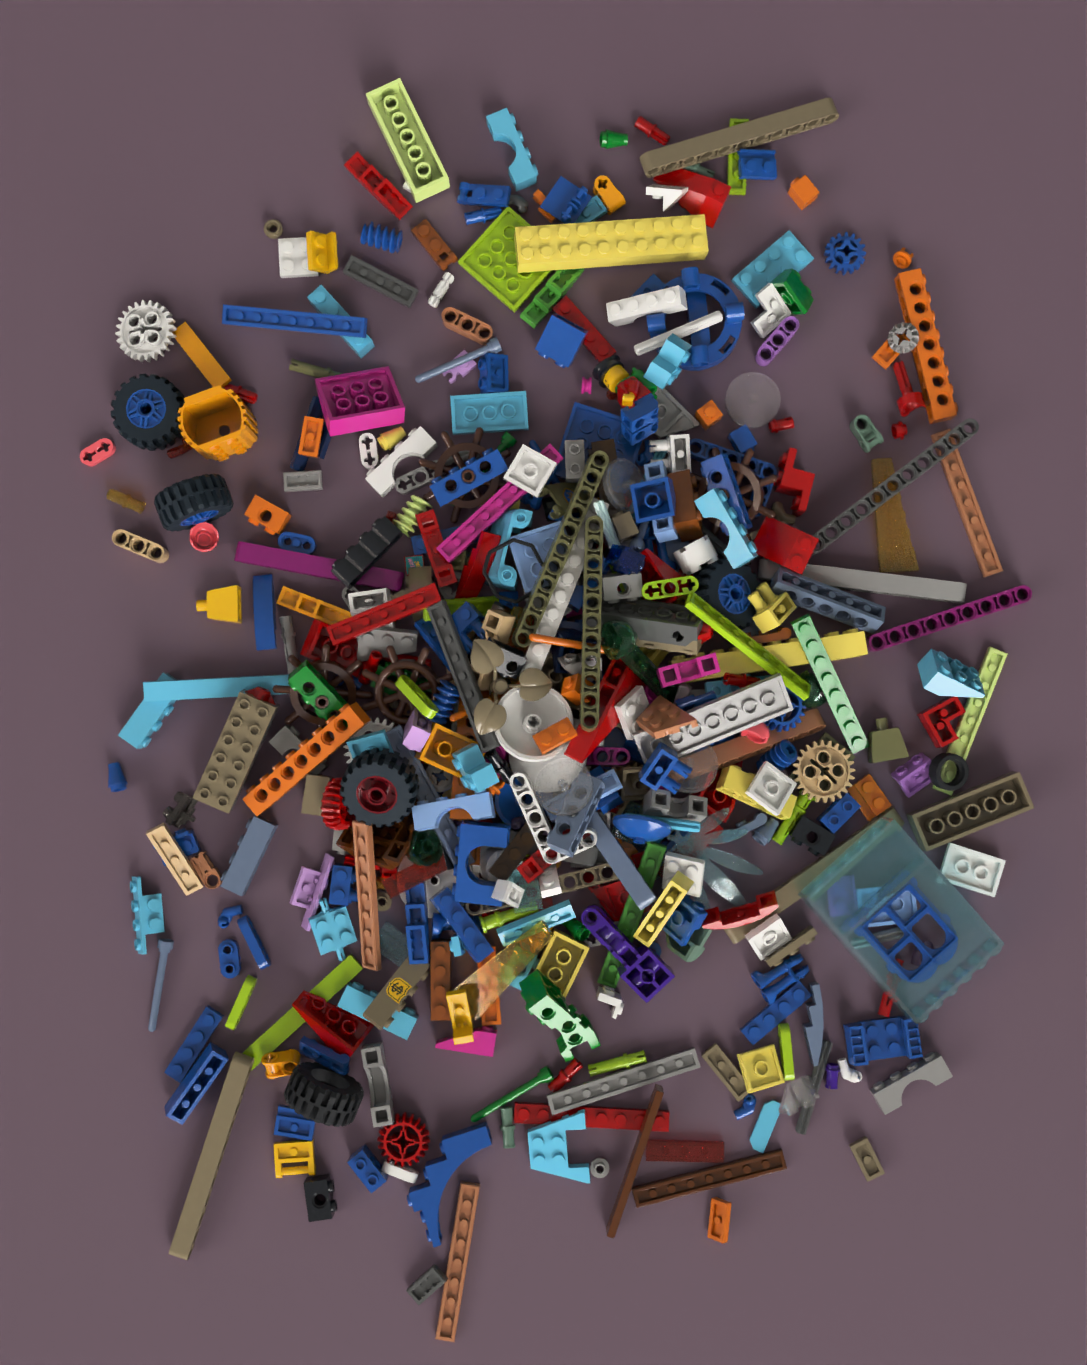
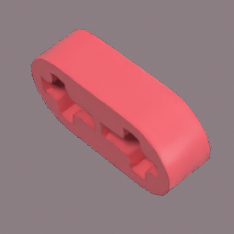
M102 438L83 449L80 453V460L85 465L93 467L112 456L116 451V446L111 440ZM105 443L107 445H110L108 446L109 450L107 452L105 450H102L104 448L103 445ZM88 453L93 455L92 461L86 460Z

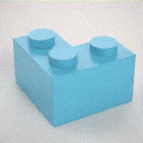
M672 333L666 339L659 354L651 362L643 377L662 390L667 384L671 385L682 371L680 368L682 362L686 363L691 355L689 350L692 345Z
M471 743L452 753L454 758L452 763L455 769L460 771L462 775L460 780L465 788L479 793L500 782L492 764L485 761L478 744Z

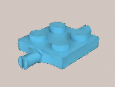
M323 898V901L320 899L319 903L322 911L308 918L319 953L323 955L336 951L338 960L342 961V958L345 960L346 955L343 948L357 941L347 908L343 905L329 908L327 898Z

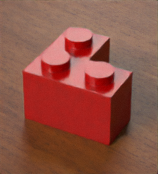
M949 696L918 713L917 716L935 748H942L959 739L949 721L966 711L958 697Z

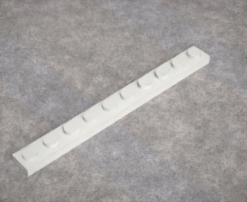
M593 498L535 634L556 636L584 568V529L586 520L590 516H597L593 503L598 501L596 498ZM605 502L606 508L608 510L609 504ZM592 523L589 525V528L597 530L599 526ZM594 542L588 544L589 548H592ZM532 641L526 653L528 660L521 672L527 668L542 670L551 644Z

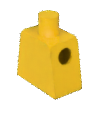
M234 585L207 591V600L196 601L197 611H207V618L212 620L242 623L241 587Z

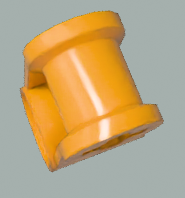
M600 175L595 179L593 194L594 196L597 195L608 210L607 214L611 215L626 204L624 196L607 176Z
M295 1049L265 1054L261 1058V1062L265 1065L266 1077L274 1079L291 1075L293 1069L300 1064L301 1054Z

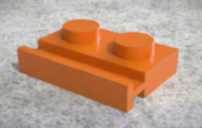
M870 774L858 780L852 787L847 788L848 794L861 806L859 809L867 821H871L874 817L892 806Z

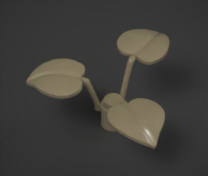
M473 640L470 656L472 667L481 674H488L493 670V680L489 688L493 693L494 702L484 698L477 703L474 710L475 728L479 735H483L500 729L506 722L507 714L505 708L497 705L498 694H504L508 688H520L519 694L522 699L537 701L548 694L553 684L545 673L537 668H527L521 672L519 676L520 684H507L504 679L497 678L496 667L504 663L502 649L489 640Z

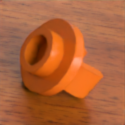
M904 247L893 256V263L901 269L908 268L914 256L913 253H907Z
M499 779L500 782L485 790L490 792L492 796L494 794L499 795L501 793L499 789L503 788L505 782Z

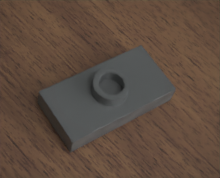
M434 1264L412 1283L406 1292L420 1305L441 1287L448 1278Z

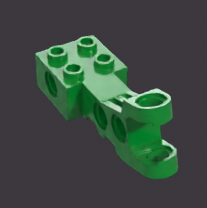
M536 969L519 982L522 990L520 994L526 1001V1010L531 1015L537 1016L542 1025L546 1024L549 1028H556L561 1032L556 1042L565 1062L575 1058L570 1049L585 1041H588L592 1050L601 1046L588 1017L584 1014L579 1015L576 1013L577 1008L573 1004L568 1006L560 988L541 971Z

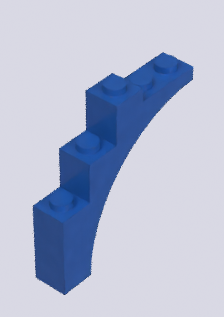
M487 1121L443 1135L439 1146L441 1153L445 1155L426 1161L425 1168L423 1169L425 1180L429 1181L409 1189L407 1195L408 1204L410 1207H413L414 1212L422 1210L420 1211L421 1220L423 1223L426 1222L428 1228L426 1230L427 1239L429 1242L432 1241L433 1247L442 1244L439 1206L448 1180L454 1171L472 1154L492 1145L493 1139Z

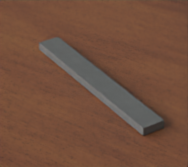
M441 600L428 607L427 611L481 752L487 753L501 745L494 731L479 735L475 728L474 710L477 703L483 699L447 602L446 600Z

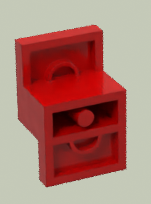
M790 447L779 458L777 467L780 468V471H778L776 475L777 481L773 485L776 486L774 492L795 497L792 500L790 509L793 510L792 515L800 517L807 509L815 473L793 468L797 449Z

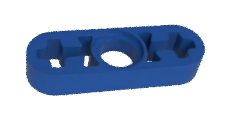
M248 915L237 920L239 928L257 965L261 970L271 966V960Z

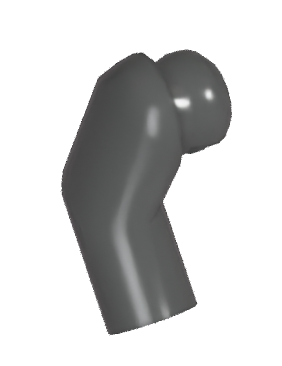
M510 195L509 204L518 206L519 213H526L528 211L527 206H529L528 202L520 195Z

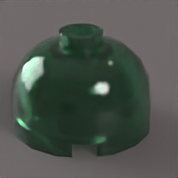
M612 620L605 622L601 627V638L604 637L605 644L601 645L605 655L610 660L628 657L634 651L637 634L629 623L622 620Z
M809 669L799 674L801 678L811 685L809 698L802 701V705H806V708H816L825 704L827 700L825 696L822 697L821 687L813 673L809 674Z
M414 829L410 847L406 853L407 858L413 864L419 866H431L433 863H437L443 855V850L435 830L416 831Z

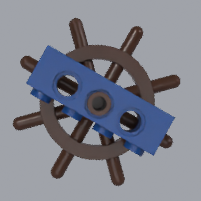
M481 427L476 429L472 443H459L454 445L448 432L442 431L441 437L448 449L442 453L437 462L423 458L419 460V465L435 470L434 479L431 480L432 484L429 485L432 491L424 494L423 499L429 501L436 498L440 507L447 503L454 505L450 518L453 524L457 523L461 508L481 507L493 496L497 489H501L506 484L500 482L499 478L500 474L508 470L504 459L508 458L511 452L504 450L500 453L498 449L493 450L492 447L485 449L480 446L483 435V428ZM468 450L470 451L469 456L464 463L459 452ZM477 453L480 454L482 457L476 459ZM451 456L457 465L454 468L445 465ZM442 472L449 474L448 476L442 478ZM482 484L489 486L483 495H481L478 486ZM456 486V488L453 491H449V489ZM471 491L475 499L464 500L465 494Z
M713 448V457L701 462L702 467L700 470L703 477L691 472L692 476H696L697 484H699V497L714 488L723 490L727 495L728 500L726 501L728 505L735 509L738 515L736 517L738 522L743 524L746 530L753 527L751 520L758 513L774 518L776 513L762 506L764 499L763 487L776 482L777 476L770 475L760 479L756 472L748 467L754 454L751 448L746 450L741 463L730 462L727 454H720L718 448ZM718 474L721 478L720 482H717L715 479ZM745 475L751 483L739 487L741 480ZM754 492L753 501L742 496L745 493ZM713 517L707 518L713 523L710 532L717 536L721 528L722 532L729 536L728 528L721 520Z

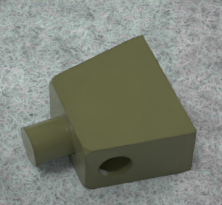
M887 717L875 719L877 731L868 732V743L870 745L868 747V762L877 763L909 757L900 729L898 727L889 728Z

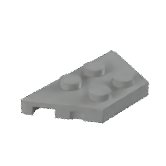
M657 386L655 394L657 395L659 422L658 429L654 434L659 439L699 426L700 423L665 388L662 390Z

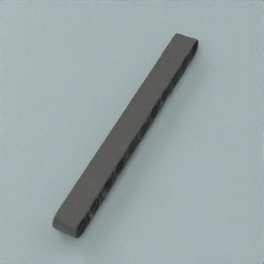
M972 418L961 422L812 535L819 539L818 543L820 545L819 549H815L812 555L823 551L971 439L979 430L978 422ZM964 425L970 426L972 433L966 432ZM949 437H954L957 444H951ZM933 449H939L941 456L935 455ZM918 460H923L926 463V468L920 467ZM903 472H909L911 479H905ZM893 483L896 490H889L887 484ZM872 495H878L881 501L879 503L874 502ZM857 506H862L865 509V514H859L856 509ZM841 518H848L850 525H843ZM826 530H833L835 533V537H828L826 535Z

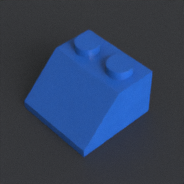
M667 476L630 485L637 524L675 516L676 497L671 478Z

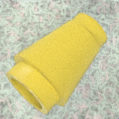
M400 426L381 433L377 441L381 448L386 451L391 450L407 435Z

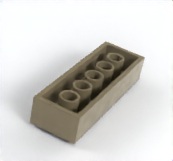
M1012 771L910 812L906 816L920 850L927 852L1034 808V805L1020 772Z

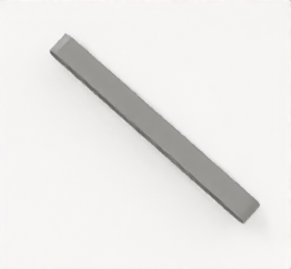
M759 559L757 579L770 581L780 567L787 570L790 569L769 559ZM807 564L802 574L805 577L842 590L949 603H965L967 584L962 582Z

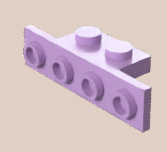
M325 853L320 871L304 866L301 867L289 902L291 905L307 908L301 924L306 931L311 929L308 918L315 916L317 908L320 907L319 900L322 899L323 891L328 886V876L335 864V857L329 853Z

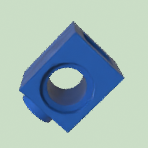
M746 424L729 433L727 438L736 452L745 454L749 448L755 451L754 448L757 442Z

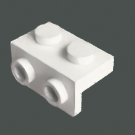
M598 986L596 992L597 1000L612 1005L611 1016L616 1019L617 1014L621 1015L624 1007L621 994L615 992V989L609 986Z

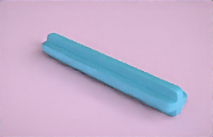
M625 813L660 820L671 826L673 830L700 832L701 823L698 821Z

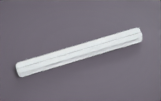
M717 310L634 345V351L637 356L662 347L672 333L679 338H683L723 321L722 313Z

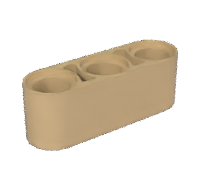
M118 529L112 534L113 543L130 552L157 563H164L169 558V551L155 542L123 529ZM126 535V541L121 544L120 537ZM140 542H143L144 548L141 551H138L137 545ZM161 549V556L155 558L156 550Z

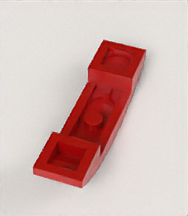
M434 509L416 514L418 527L439 588L457 583L452 564L436 549L443 542Z
M570 829L564 830L562 834H568ZM585 833L583 839H586L591 834ZM538 849L516 869L529 884L551 864L545 862ZM549 849L546 852L550 858L557 856V852Z
M775 891L756 895L757 901L720 911L718 907L707 909L705 911L708 914L702 923V927L704 929H729L760 920L779 907Z

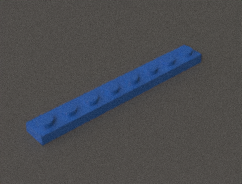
M224 304L222 324L359 338H366L368 318Z

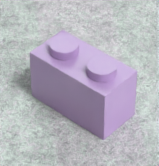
M417 708L413 710L404 727L402 744L409 750L421 752L431 734L432 721L425 718Z

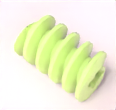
M415 495L410 496L413 502H406L408 508L402 507L401 510L404 515L397 514L399 521L395 519L392 521L409 538L408 531L414 533L415 530L412 526H418L415 515L426 512V507L433 508L424 499Z

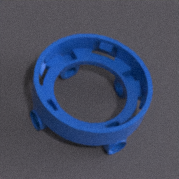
M687 267L681 270V276L672 279L661 289L679 285L685 290V293H706L718 301L725 317L724 328L718 339L709 346L698 345L691 347L689 359L686 363L682 362L680 366L683 370L699 371L721 363L733 351L740 337L742 320H744L743 302L738 301L735 293L723 281L714 276L699 273L698 267ZM666 313L646 315L650 338L667 332L665 324ZM732 336L734 338L733 343L729 342L723 349L724 354L721 353L719 350L725 345L729 337ZM662 347L655 349L658 354Z

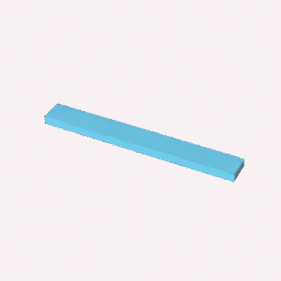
M289 674L144 681V702L237 697L243 689L250 690L258 686L269 690L271 695L286 694L275 693L272 688L275 685L290 686L288 684Z

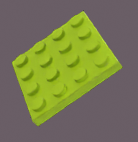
M506 207L458 260V264L515 313L552 271L517 272L514 242L515 227L531 225L513 209Z

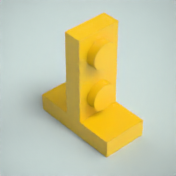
M466 989L446 992L453 1027L454 1045L474 1042L473 1016L470 1013Z

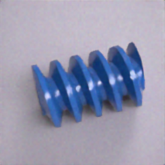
M371 221L369 226L366 223L364 224L361 233V244L368 242L370 247L375 244L377 249H380L382 246L383 251L389 249L390 253L395 251L398 253L403 239L402 230L396 235L395 228L388 232V226L381 230V224L374 228L373 221Z
M441 679L440 682L444 686L436 687L440 694L433 693L437 700H431L438 707L439 711L433 719H427L438 724H446V717L451 715L449 710L454 709L452 703H457L458 699L456 696L460 695L454 684Z
M782 740L760 757V760L756 762L757 769H760L763 762L768 761L777 769L783 771L797 760L796 748L790 741Z

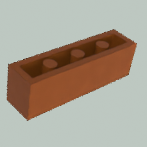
M451 939L431 940L430 942L431 1021L451 1020L446 992L452 991V961L449 947Z

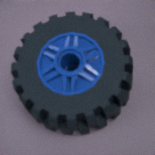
M146 373L140 374V378L133 376L129 378V383L123 382L120 385L122 389L120 392L116 390L114 394L116 400L111 402V406L114 408L111 411V417L115 420L113 421L115 428L119 430L118 433L127 441L143 450L145 448L149 451H155L156 448L163 450L166 449L167 444L174 445L176 443L174 440L177 437L180 439L182 437L178 426L181 423L178 422L177 417L181 416L178 410L185 403L184 395L168 379L159 377L156 374H150V376Z
M204 474L174 483L172 486L160 491L154 499V505L163 528L172 532L188 530L196 524L202 522L210 523L213 520H217L219 517L230 512L234 504L226 481L219 474Z
M727 558L719 559L711 564L705 563L701 565L702 569L693 573V576L699 583V587L694 593L741 630L752 625L754 622L752 617L756 614V610L747 597L756 591V588L760 585V582H757L756 579L758 578L757 575L751 572L752 569L747 564L733 569ZM689 581L690 587L688 589L691 591L695 584Z

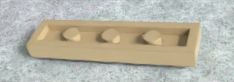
M165 823L146 832L147 837L186 896L204 887V883Z

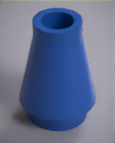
M120 763L109 764L108 788L111 789V792L127 789L126 785L128 783Z

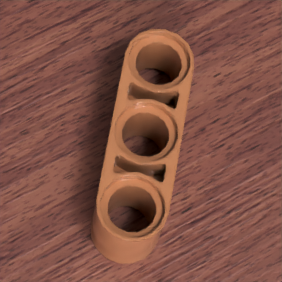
M447 307L442 311V321L446 328L484 346L487 345L486 343L489 342V339L493 338V330L487 323L453 307ZM449 315H454L455 319L453 321H447L446 317ZM470 323L473 326L471 329L466 330L463 328V325ZM487 331L490 335L487 338H482L480 333Z

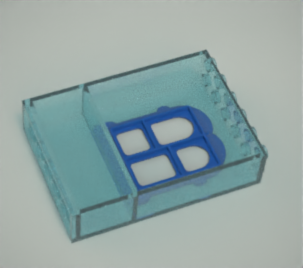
M882 817L797 894L900 1011L916 1024L924 1022L933 1009L936 1010L941 1007L945 998L955 994L958 990L957 987L962 983L968 982L972 978V974L977 969H982L987 964V960L991 956L997 955L1004 945V942L894 819ZM908 890L918 900L921 907L908 920L904 921L891 907V904L903 892ZM882 912L887 913L904 933L903 937L890 949H886L868 929L869 923ZM925 914H930L945 932V942L937 949L928 948L912 931L913 925ZM912 942L922 954V962L917 969L909 971L904 969L895 960V955L908 943Z

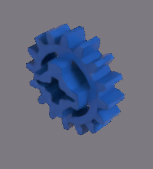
M845 232L843 237L838 233L836 239L832 237L829 241L830 243H827L825 247L827 250H825L824 256H828L825 263H830L829 269L834 267L836 274L839 270L842 271V275H845L847 271L852 274L854 269L859 270L860 264H863L865 261L862 258L866 255V252L862 251L865 244L860 245L861 238L854 239V233L851 237L848 236V232ZM841 243L840 247L834 248L837 244ZM856 259L855 262L849 264L850 260Z

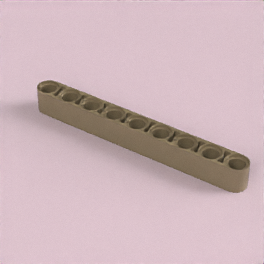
M608 863L558 876L561 894L619 880L614 871L610 878L602 876L604 868L612 870ZM587 872L592 873L594 876V880L591 883H586L583 880V875ZM568 877L575 880V885L571 888H567L564 885V880ZM539 881L520 885L525 890L520 905L557 896L552 895L542 898ZM529 887L537 889V895L533 898L528 897L526 894ZM505 902L502 907L480 904V909L477 912H472L470 910L471 903H466L467 912L473 916L512 907Z

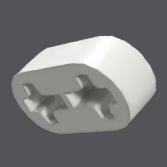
M364 433L359 438L362 465L370 470L373 467L377 468L379 465L377 441L373 434ZM366 438L373 441L370 443V449L368 450L366 444L363 443L366 441ZM368 453H371L372 459H375L372 465L365 462V460H368Z
M385 1159L381 1169L383 1172L410 1183L416 1182L419 1175L418 1171L408 1166L401 1167L400 1163L393 1165L394 1161L387 1162V1159Z

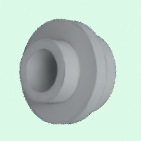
M596 1158L591 1162L590 1171L594 1177L604 1178L609 1173V1163L605 1159ZM597 1166H602L603 1170L597 1171L596 1168Z

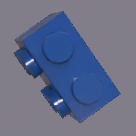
M554 313L551 315L535 350L539 351L538 354L540 356L555 360L556 365L568 368L572 365L588 330Z

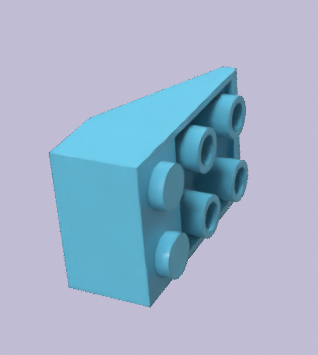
M930 649L917 664L923 688L939 696L983 698L985 696L979 672L974 667H968L959 660L948 657L941 651L938 652Z

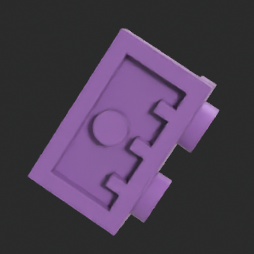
M919 753L891 773V776L898 782L908 798L931 783L929 777L931 759L923 753Z

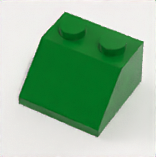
M785 269L770 283L774 285L791 311V315L805 314L814 301L811 296L812 292L800 280L801 276L796 270Z

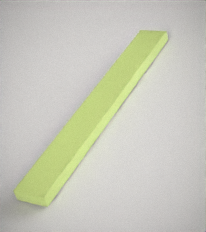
M993 647L987 648L978 671L985 696L983 698L968 697L964 706L966 712L961 714L955 729L959 739L949 744L946 753L959 755L966 761L1008 653ZM948 760L942 766L941 778L945 783H949L955 778L957 767L954 761ZM933 785L932 787L933 789L948 794L950 796H952L954 791L944 790L939 787H936L935 785Z

